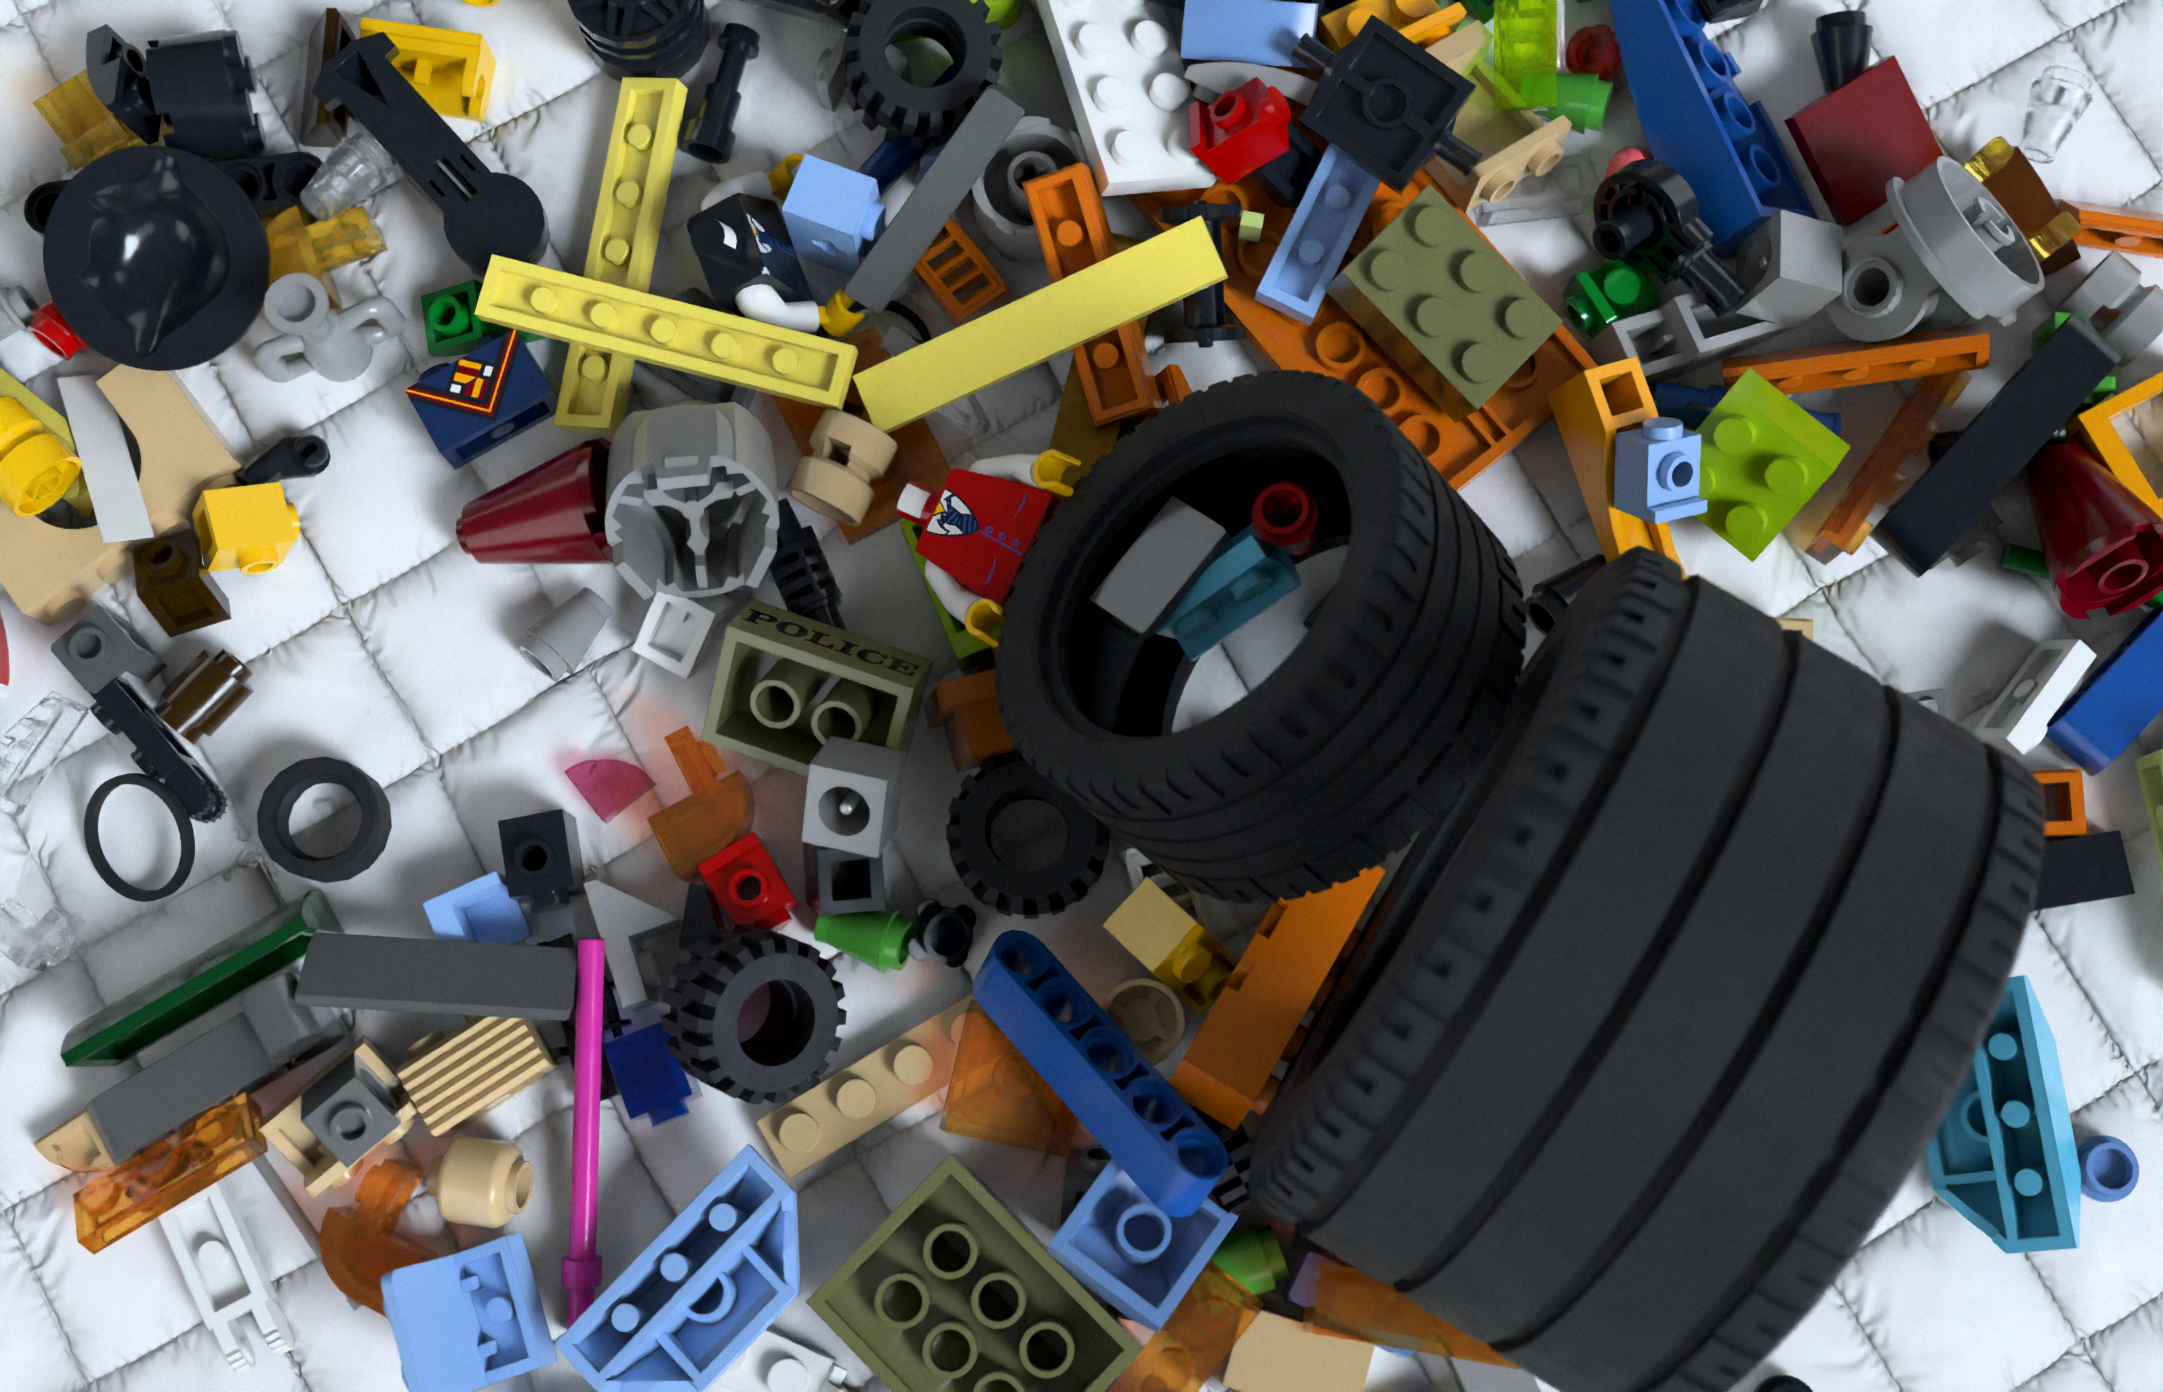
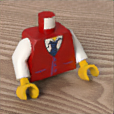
M1055 449L1046 450L1041 455L1018 453L977 460L970 466L968 471L953 468L949 472L941 492L912 480L904 488L897 504V516L924 527L915 551L927 559L925 578L945 609L965 624L970 634L993 648L998 647L1000 643L992 638V628L998 620L1005 618L1003 610L1007 598L1013 594L1011 586L1016 574L1023 570V559L1029 548L1034 547L1037 543V534L1045 522H1050L1054 516L1052 512L1060 502L1053 493L1044 489L1065 497L1071 496L1074 488L1061 483V476L1063 471L1071 465L1080 467L1081 461Z

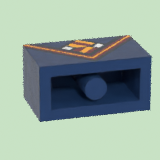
M516 329L506 334L502 332L494 333L481 339L473 347L472 353L452 364L441 363L430 367L418 377L416 384L405 389L438 451L455 470L556 414L558 397L530 348Z

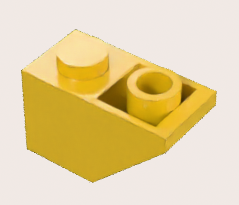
M1148 877L1139 884L1102 925L1150 972L1202 1016L1214 1004L1238 962L1234 956Z

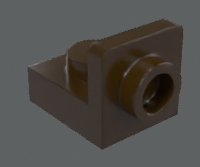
M193 529L183 530L144 542L133 548L137 596L170 638L231 619L229 599L203 565L200 539Z

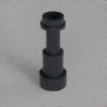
M729 23L725 25L723 33L718 37L717 45L724 52L714 83L707 84L697 118L689 121L682 142V148L688 154L702 161L714 164H724L729 161L736 139L732 128L742 98L737 90L746 61L757 58L760 50L758 46L760 36L750 27Z

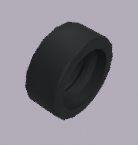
M325 756L299 760L280 771L264 790L257 811L259 839L269 857L289 873L322 883L349 880L369 869L385 850L392 828L390 803L379 783L358 767L348 762ZM334 783L342 785L355 795L361 806L362 821L356 838L346 850L335 856L318 858L305 854L296 847L289 833V818L293 805L305 790L316 784Z

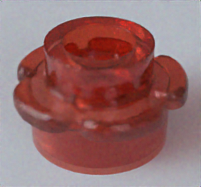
M1604 24L1594 27L1586 26L1579 29L1571 37L1565 53L1566 65L1571 73H1599V80L1607 81L1610 79L1621 63L1620 43L1617 44L1615 32H1611L1610 27Z

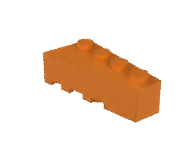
M1379 866L1371 870L1365 868L1359 871L1360 876L1344 884L1335 882L1331 889L1317 894H1312L1308 891L1306 896L1285 901L1280 897L1279 902H1273L1270 905L1168 1082L1186 1102L1234 1131L1238 1128L1249 1110L1260 1116L1263 1114L1281 1083L1279 1078L1271 1074L1279 1059L1289 1064L1304 1041L1309 1029L1300 1024L1307 1009L1317 1014L1329 995L1336 979L1328 975V972L1335 961L1342 965L1345 963L1363 931L1354 926L1386 870Z

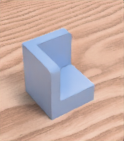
M497 871L422 903L437 940L518 944L532 936V930L521 903L509 898L506 876Z

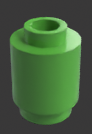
M1252 1224L1227 1233L1192 1283L1199 1302L1211 1298L1217 1311L1276 1289L1275 1281L1289 1277L1281 1248L1271 1225L1255 1230Z

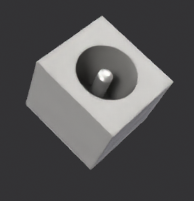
M1779 210L1736 247V277L1750 290L1735 306V313L1796 329L1842 293V226L1786 210Z
M830 736L809 764L801 842L879 858L898 828L907 752Z

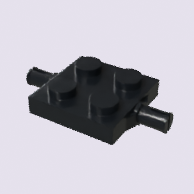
M1373 14L1356 38L1341 48L1336 54L1309 36L1307 32L1300 38V44L1297 43L1291 56L1296 57L1321 75L1317 93L1298 119V125L1399 195H1402L1419 169L1432 161L1436 155L1464 173L1466 177H1468L1482 157V153H1478L1452 135L1456 117L1474 93L1476 85Z

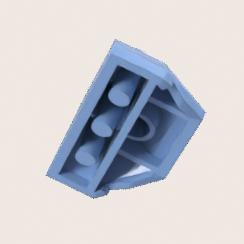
M747 1144L564 1332L554 1345L596 1392H706L801 1293L797 1192L751 1145Z

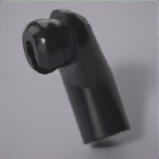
M313 434L281 438L237 473L235 478L241 486L275 483L285 479L314 477L323 472L329 465L330 452L328 445L324 439Z

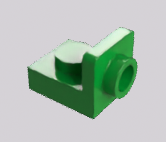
M1611 260L1589 274L1585 269L1572 275L1562 294L1565 299L1564 309L1570 322L1580 332L1586 331L1591 339L1596 337L1610 323L1656 310L1662 302L1661 297L1644 272L1625 264L1621 260Z

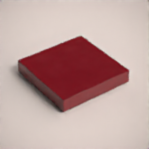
M1894 55L1880 59L1784 119L1836 224L1842 227L1852 225L1888 202L1885 185L1894 176L1900 177L1906 183L1938 157L1944 156Z

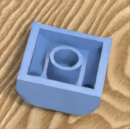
M1111 1158L1051 1240L1046 1250L1073 1277L1125 1316L1158 1333L1239 1217L1232 1211L1227 1212L1208 1198L1193 1215L1187 1217L1168 1215L1158 1209L1119 1164Z

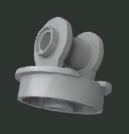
M1940 156L1906 183L1900 177L1895 176L1886 182L1887 200L1899 226L1887 235L1877 234L1861 238L1842 251V293L1828 303L1826 309L1831 321L1846 336L1867 343H1885L1898 339L1906 333L1954 327L1963 309L1978 320L1989 314L1997 318L2004 327H2009L2017 321L2016 308L2043 290L2045 281L2041 267L2031 247L1996 198L1961 164L1949 157Z

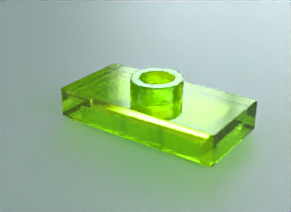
M1494 0V112L1556 110L1557 0Z

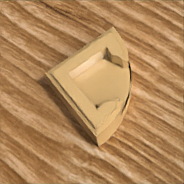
M86 1109L33 1143L38 1152L49 1162L77 1172H104L121 1167L114 1165Z

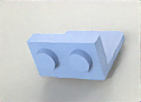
M522 1232L507 1235L450 1256L398 1268L384 1273L381 1277L383 1308L387 1319L391 1322L402 1363V1379L409 1392H470L558 1362Z

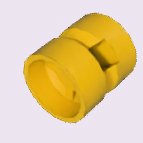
M6 395L0 397V500L18 517L28 518L48 509L70 490L81 473L82 461L55 434L43 433L44 425L15 396Z

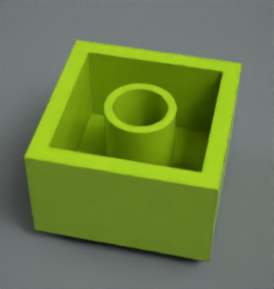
M1748 367L1695 431L1701 434L1699 497L1707 499V512L1694 516L1750 561L1754 562L1831 476L1851 446Z

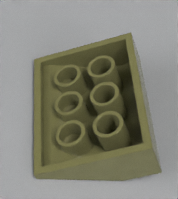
M956 1153L950 1154L806 1301L816 1314L892 1392H1104L1144 1350L1143 1343L1087 1286L1073 1277L1046 1250L1047 1246Z

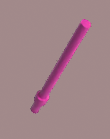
M603 938L578 939L569 1255L562 1257L561 1285L568 1287L567 1329L594 1303L595 1287L602 1284V1256L596 1254L605 959V939Z

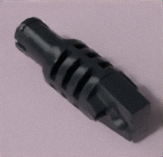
M788 499L779 500L780 526L777 530L778 545L768 568L772 573L787 611L847 631L837 608L842 603L840 599L842 593L836 584L834 575L828 566L827 559L821 550L812 526L809 525L802 528Z

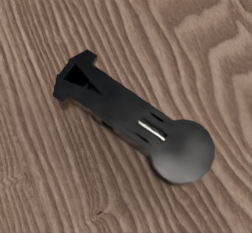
M384 32L349 41V45L331 60L325 61L312 89L315 98L328 112L341 105L348 115L366 130L380 147L386 158L393 165L396 163L399 165L409 183L443 218L445 235L451 248L458 258L470 267L474 274L485 278L492 254L534 265L539 263L546 253L550 231L548 217L536 193L517 177L498 172L492 173L391 64L400 52Z

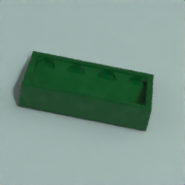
M321 889L309 890L78 1023L66 1034L60 1056L66 1067L117 1066L304 958L308 943L313 934H345Z

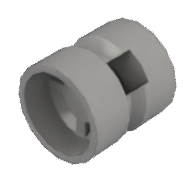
M2114 249L2096 265L2054 311L2079 313L2085 322L2124 353L2123 358L2117 364L2120 368H2124L2163 332V290L2156 284L2143 287L2139 283L2141 271Z

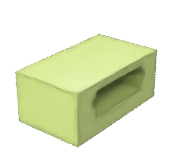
M1243 210L1238 239L1259 242L1264 214Z

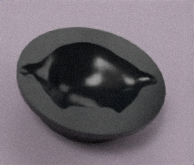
M151 145L124 148L106 154L85 166L68 182L58 196L50 212L43 240V263L47 285L52 299L66 323L77 336L100 354L126 366L143 370L175 371L188 369L214 360L240 341L257 319L263 307L270 282L271 255L268 236L261 216L248 194L238 182L214 163L188 151L172 147Z

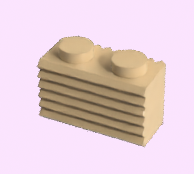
M463 1015L467 1024L445 1037L442 1031L433 1032L418 1040L406 1050L411 1060L396 1068L395 1072L434 1137L449 1138L472 1122L477 1121L483 1115L491 1112L494 1108L502 1105L505 1101L513 1098L516 1094L524 1091L527 1087L535 1084L538 1080L560 1067L557 1059H553L551 1049L532 1019Z

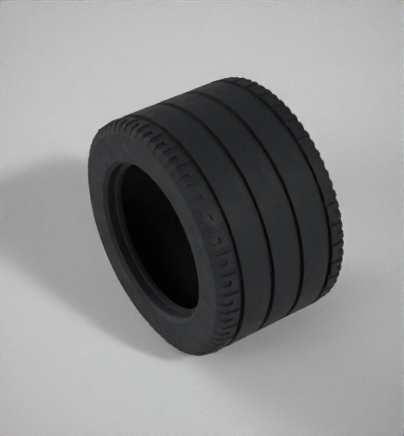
M1641 545L1630 548L1602 566L1575 596L1522 670L1521 676H1518L1516 679L1518 689L1513 704L1507 705L1508 717L1501 732H1495L1493 736L1495 744L1486 759L1481 758L1476 765L1478 771L1468 785L1462 784L1456 793L1459 796L1447 810L1442 808L1434 816L1437 820L1423 833L1420 832L1364 926L1355 947L1337 974L1334 986L1312 1020L1304 1041L1292 1059L1275 1093L1252 1149L1248 1195L1267 1212L1289 1226L1301 1220L1300 1230L1302 1235L1377 1281L1386 1284L1393 1282V1287L1400 1295L1472 1339L1487 1343L1492 1351L1559 1392H1728L1743 1381L1786 1340L1814 1309L1852 1261L1898 1195L1956 1096L1996 1014L2018 958L2032 912L2045 842L2046 804L2044 803L2043 792L2040 791L2041 785L2039 780L2005 751L1989 742L1980 741L1970 731L1894 687L1881 685V682L1873 675L1793 629L1782 630V625L1776 619L1700 575H1689L1683 580L1684 571L1679 563L1662 553Z

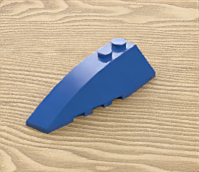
M1609 0L1615 36L1628 88L1650 151L1656 161L1673 168L1691 187L1699 204L1700 219L1715 233L1711 242L1714 245L1711 252L1716 257H1735L1736 247L1781 209L1819 220L1781 139L1760 100L1749 106L1733 81V78L1742 72L1730 52L1722 55L1719 49L1708 40L1702 29L1708 24V21L1697 1Z

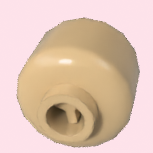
M474 1136L460 1137L452 1142L444 1156H437L433 1160L428 1173V1192L431 1196H436L438 1210L447 1221L498 1228L506 1225L515 1214H521L526 1209L533 1188V1167L529 1161L524 1160L522 1151L513 1142Z

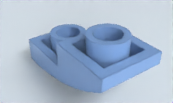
M1185 0L1180 58L1310 68L1296 57L1291 56V53L1296 44H1300V38L1306 32L1315 39L1319 4L1277 0Z

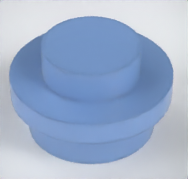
M2097 1135L2084 1139L2076 1146L2081 1171V1193L2084 1196L2098 1202H2116L2124 1199L2134 1190L2139 1178V1164L2134 1152L2126 1143L2112 1136Z

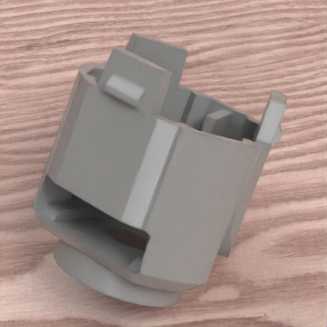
M681 400L667 404L657 410L636 411L629 414L620 424L612 438L607 463L605 533L607 542L612 547L614 569L644 600L655 595L656 591L676 597L701 598L723 594L743 584L757 589L777 551V530L780 526L777 471L773 456V442L762 423L750 411L736 402L713 404L702 400ZM758 489L742 524L733 522L746 494Z

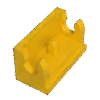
M362 17L359 28L361 30L360 38L384 32L400 52L391 64L439 116L484 122L496 59L482 34Z

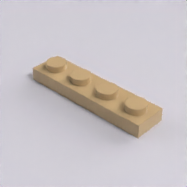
M973 993L759 1119L756 1123L786 1177L792 1179L1013 1047L1014 1044L979 1006Z

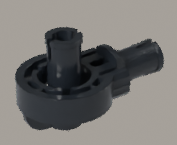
M1635 160L1623 166L1600 184L1593 203V214L1597 227L1593 231V243L1599 254L1604 258L1612 261L1621 260L1625 264L1639 270H1652L1665 285H1668L1673 280L1677 282L1681 279L1704 301L1718 318L1726 315L1749 292L1750 289L1732 274L1711 252L1714 246L1711 242L1715 233L1700 219V208L1694 192L1686 180L1673 168L1656 160ZM1628 196H1631L1630 205L1627 206Z

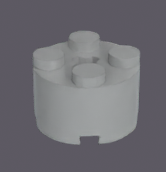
M1039 116L1022 117L971 188L974 215L981 233L999 251L1001 256L1010 261L1045 260L1022 183L1079 162L1091 168L1081 137L1071 129L1068 132L1057 125L1051 124L1050 119Z

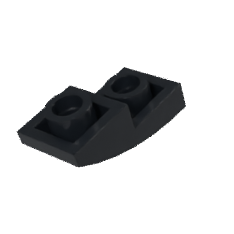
M107 24L87 33V72L97 98L148 146L158 142L162 115H156L144 56L134 45L126 43Z

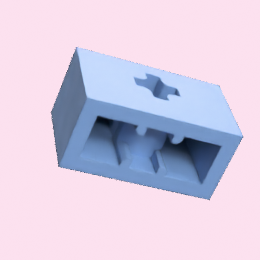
M805 153L781 209L793 248L798 257L853 276L887 228L885 222L886 206L881 203L877 180Z

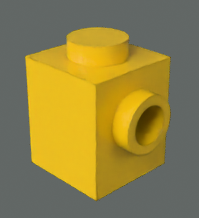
M281 482L203 490L192 512L196 534L200 539L204 566L208 572L240 568L242 574L253 575L271 571L284 561L295 540L300 535V523L296 507L292 502H285Z

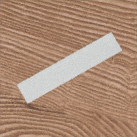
M105 374L57 378L78 456L82 461V470L103 543L153 538L154 533L118 413L95 383Z

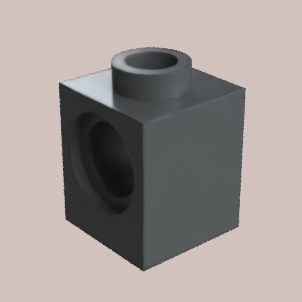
M354 1051L302 1094L301 1122L348 1168L401 1124L399 1097Z

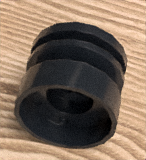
M567 0L594 62L612 79L622 82L623 77L682 78L700 61L709 41L710 17L704 0Z

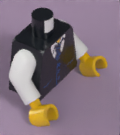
M793 153L770 170L768 175L762 171H757L725 180L713 187L701 203V212L690 217L686 227L691 237V245L697 253L710 291L716 301L739 317L799 332L817 331L819 325H822L833 336L844 337L849 334L865 317V314L851 313L847 310L856 300L847 296L843 290L844 288H840L824 306H817L778 205L771 200L772 194L782 201L786 200L795 179L791 170L801 164L804 156Z

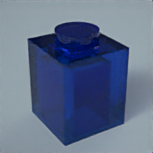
M661 1022L603 1044L629 1118L631 1120L649 1118L652 1127L664 1125L690 1114L687 1102L703 1096L697 1079L687 1074L679 1066L682 1060L670 1054L665 1043L673 1035L662 1030Z

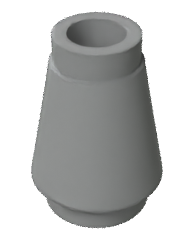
M584 587L577 595H574L525 630L528 638L519 646V650L541 673L553 681H558L565 672L568 674L574 673L613 611L598 594Z

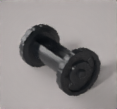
M1195 200L1192 202V205L1158 209L1159 222L1169 225H1181L1201 215L1223 264L1221 223L1242 218L1241 204H1207L1206 200ZM1223 280L1183 298L1184 327H1173L1164 331V344L1198 342L1199 348H1211L1213 341L1247 339L1246 327L1237 324H1225Z

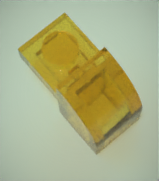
M87 68L33 102L34 106L65 146L59 151L75 172L111 152L129 147L146 146L141 138L97 98L92 89Z
M296 205L279 214L265 228L271 255L269 287L274 281L286 274L295 272L310 274L318 279L326 289L330 308L339 311L344 310L331 271L388 250L381 228L364 206L355 209L346 207L332 210L325 214L321 221L312 224Z

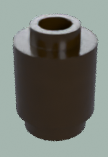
M225 648L216 656L204 649L161 693L164 700L154 710L178 734L195 744L204 733L212 736L254 692L246 683L253 673Z

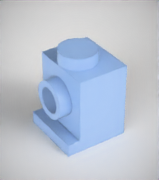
M1669 417L1646 419L1643 421L1642 428L1616 433L1614 508L1653 524L1707 512V499L1699 497L1701 434L1683 428L1681 420Z

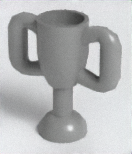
M299 272L286 274L272 283L266 292L263 303L266 318L273 327L285 333V335L258 345L253 352V363L273 382L285 383L313 370H316L330 381L346 382L354 380L362 375L370 365L373 354L372 345L393 338L403 331L406 322L405 316L391 299L384 296L367 298L342 311L330 308L328 293L318 279L310 274ZM368 319H375L378 322L376 324L359 326ZM301 352L298 356L289 361H286L282 357L284 355Z

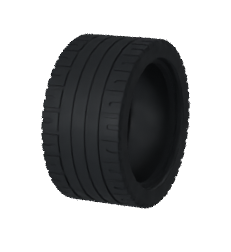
M1277 370L1258 372L1256 377L1253 374L1237 376L1230 383L1223 380L1209 385L1208 390L1204 392L1197 390L1183 397V402L1179 404L1173 402L1161 409L1159 416L1154 419L1149 417L1135 427L1133 434L1129 437L1125 435L1112 446L1113 450L1107 456L1103 454L1090 466L1092 470L1086 477L1081 476L1072 486L1074 488L1073 494L1067 497V499L1062 498L1053 510L1054 516L1050 522H1045L1036 536L1037 543L1034 547L1029 548L1022 561L1024 565L1023 570L1017 572L1011 586L1013 594L1007 598L1003 610L1005 621L1001 622L999 626L997 641L1000 643V646L996 648L995 667L998 668L995 671L996 691L999 692L997 694L999 711L1003 714L1002 721L1006 731L1010 734L1011 741L1023 755V758L1055 786L1173 879L1202 895L1208 894L1211 898L1223 901L1231 899L1236 903H1253L1256 900L1260 904L1279 902L1280 897L1287 901L1305 897L1308 891L1312 894H1317L1331 889L1335 882L1344 884L1360 876L1359 871L1365 868L1371 870L1386 861L1387 854L1392 851L1398 853L1412 842L1411 837L1416 832L1420 831L1423 833L1437 820L1434 816L1442 808L1447 810L1459 796L1456 792L1462 784L1468 785L1478 771L1476 765L1481 758L1486 759L1495 744L1493 736L1496 731L1501 732L1509 714L1506 710L1507 705L1513 704L1518 689V683L1515 679L1521 676L1525 656L1521 650L1526 648L1527 628L1523 625L1527 621L1526 603L1522 600L1524 592L1521 580L1517 577V569L1501 541L1399 427L1360 389L1351 384H1346L1341 379L1325 376L1322 373L1311 371L1303 373L1301 370H1282L1279 373ZM1279 482H1295L1303 485L1313 494L1318 505L1317 539L1312 549L1302 555L1289 554L1294 565L1324 551L1349 545L1341 574L1328 601L1300 643L1259 685L1213 717L1188 729L1172 733V725L1178 703L1199 658L1195 661H1190L1176 639L1158 635L1156 632L1148 639L1138 635L1132 640L1116 629L1090 601L1089 597L1172 495L1223 526L1231 539L1252 524L1253 505L1263 490Z

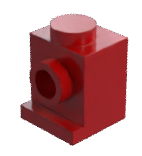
M1255 77L1239 88L1225 92L1207 107L1200 100L1189 105L1190 150L1229 186L1289 150L1288 121L1291 118V112L1285 97L1276 87H1267L1258 77Z
M754 832L697 865L734 927L735 924H749L757 928L762 926L778 932L793 920L788 912L801 905L762 839ZM750 877L758 878L761 883L760 894L753 900H743L739 895V886L742 881Z

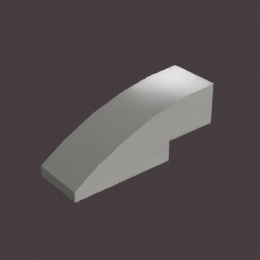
M1695 292L1674 297L1660 309L1610 323L1587 345L1598 366L1637 356L1647 385L1650 387L1654 379L1664 382L1768 340L1790 330L1791 327L1735 313V307L1722 318H1718Z

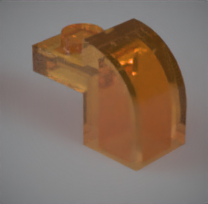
M685 726L664 738L693 794L646 819L675 876L684 882H688L702 875L697 865L750 833L755 815V800L751 784L740 770L719 779L718 774L727 770V767L717 747L699 740L698 736L688 726Z
M384 1159L381 1167L374 1165L366 1173L357 1189L355 1200L361 1203L358 1209L355 1210L349 1206L328 1207L320 1231L321 1258L332 1282L346 1296L385 1317L381 1289L382 1275L398 1268L434 1260L439 1256V1253L394 1230L426 1171L405 1159Z

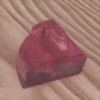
M614 759L585 760L564 771L600 819L606 824L657 785L642 769L633 764Z

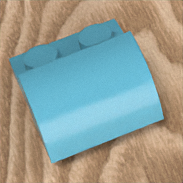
M1252 523L1229 540L1157 629L1156 634L1176 639L1189 660L1195 661L1300 587L1301 579L1289 554L1262 539Z

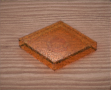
M970 999L939 1129L949 1133L1060 1157H1069L1078 1119L1077 1116L979 1006L978 1002Z

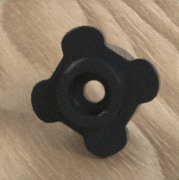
M926 898L920 901L915 908V915L918 918L915 935L907 941L908 954L920 962L928 958H934L944 962L950 968L961 966L967 960L968 951L973 942V927L976 924L975 912L964 904L951 908L941 906L939 901L934 898ZM945 927L947 934L944 938L939 939L936 934L937 930Z

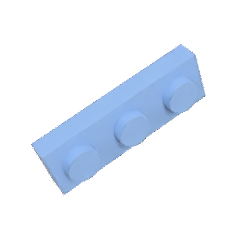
M1328 146L1262 278L1254 300L1310 326L1326 294L1324 288L1333 280L1376 193L1380 181Z

